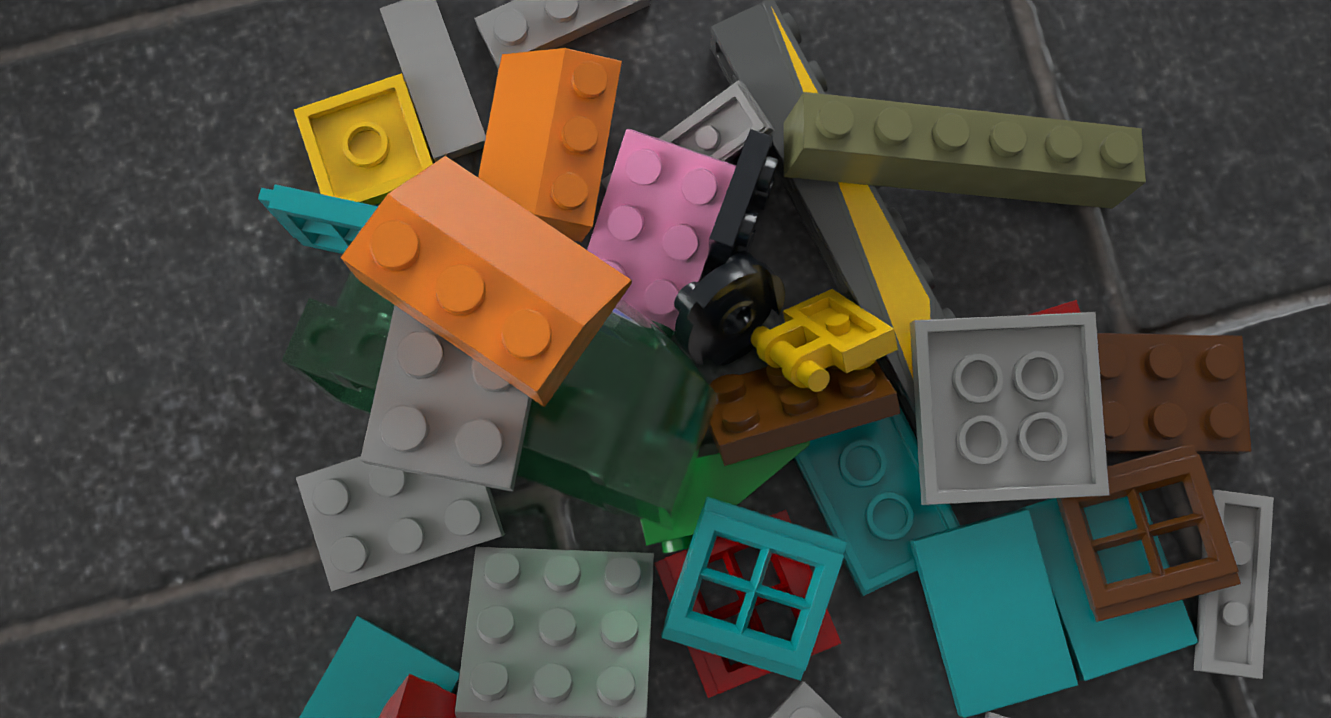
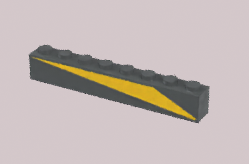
M765 0L711 26L710 48L730 86L738 80L743 82L775 131L769 135L773 136L770 157L779 160L776 173L839 292L850 301L894 328L898 350L876 359L896 391L898 403L917 437L910 323L914 320L952 319L956 317L949 308L941 309L932 292V289L935 288L933 275L921 257L914 259L904 240L908 237L905 223L894 207L887 209L877 191L881 186L784 177V121L803 92L825 94L824 92L828 90V86L818 63L815 60L808 62L798 44L802 42L801 34L792 15L789 12L782 14L775 0Z

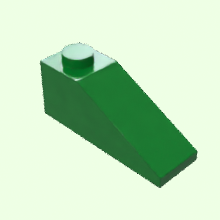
M810 441L724 466L720 454L717 453L630 474L646 546L661 542L663 554L689 548L706 497L738 506L810 445Z

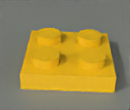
M402 73L294 109L320 193L323 195L376 205L381 203L388 193L433 164Z

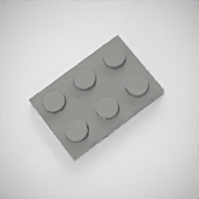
M394 306L360 461L379 467L513 491L532 398L412 316Z
M361 456L296 477L331 591L505 535L490 487L369 465L360 461Z

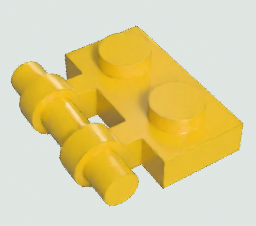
M833 289L783 310L785 323L772 329L765 326L758 327L751 335V343L757 348L759 358L771 367H782L784 377L797 387H808L814 392L822 391L829 383L830 376L825 368L835 365L845 373L853 370L867 368L874 364L876 359L898 350L894 328Z

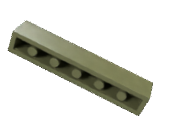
M810 92L802 93L784 121V177L1110 209L1116 207L1146 183L1142 128Z

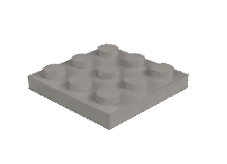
M1095 312L914 320L910 323L922 505L1109 495Z
M476 547L455 707L456 718H647L654 553Z

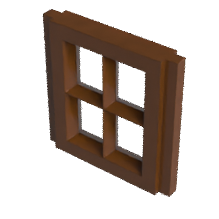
M1195 444L1108 466L1109 495L1056 498L1087 599L1096 622L1241 584L1237 573L1239 570ZM1183 481L1193 514L1149 525L1139 493ZM1127 496L1137 528L1094 540L1084 508ZM1197 525L1208 557L1163 569L1153 537ZM1142 540L1152 572L1107 584L1097 551Z

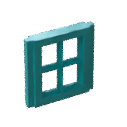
M276 184L273 190L261 188L258 200L302 245L341 254L346 251L378 208V206Z
M706 497L664 621L665 624L661 637L801 681L844 558L847 542L837 537ZM717 536L761 549L750 581L707 568ZM772 553L815 566L805 598L762 585ZM703 579L746 593L736 624L692 611ZM757 597L801 610L791 641L747 628Z

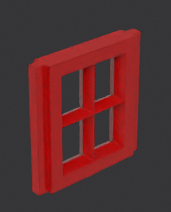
M786 510L770 515V517L791 523ZM718 536L708 564L723 558L729 575L744 579L734 553L751 546ZM688 549L654 563L670 603ZM772 553L771 561L780 583L770 588L805 598L813 576L810 566ZM699 589L692 611L723 620L740 613L746 593L736 590L739 600L709 612ZM757 597L755 606L767 602L769 600ZM754 606L749 625L752 630L766 634ZM791 607L797 621L801 610ZM826 609L811 656L841 644L828 609ZM687 646L708 698L771 673V671L742 662L730 665L728 658Z

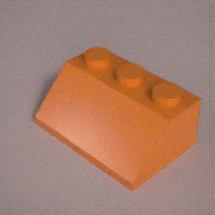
M568 48L502 54L478 178L571 240L582 242L593 227L622 61Z
M446 156L388 193L340 257L360 282L544 407L632 284L630 278Z

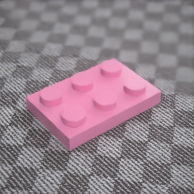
M626 129L587 250L632 280V284L620 301L634 309L646 321L675 331V323L679 314L674 307L675 298L685 285L701 281L708 261L709 238L736 165L632 129ZM618 302L615 308L622 313L641 319L636 313Z

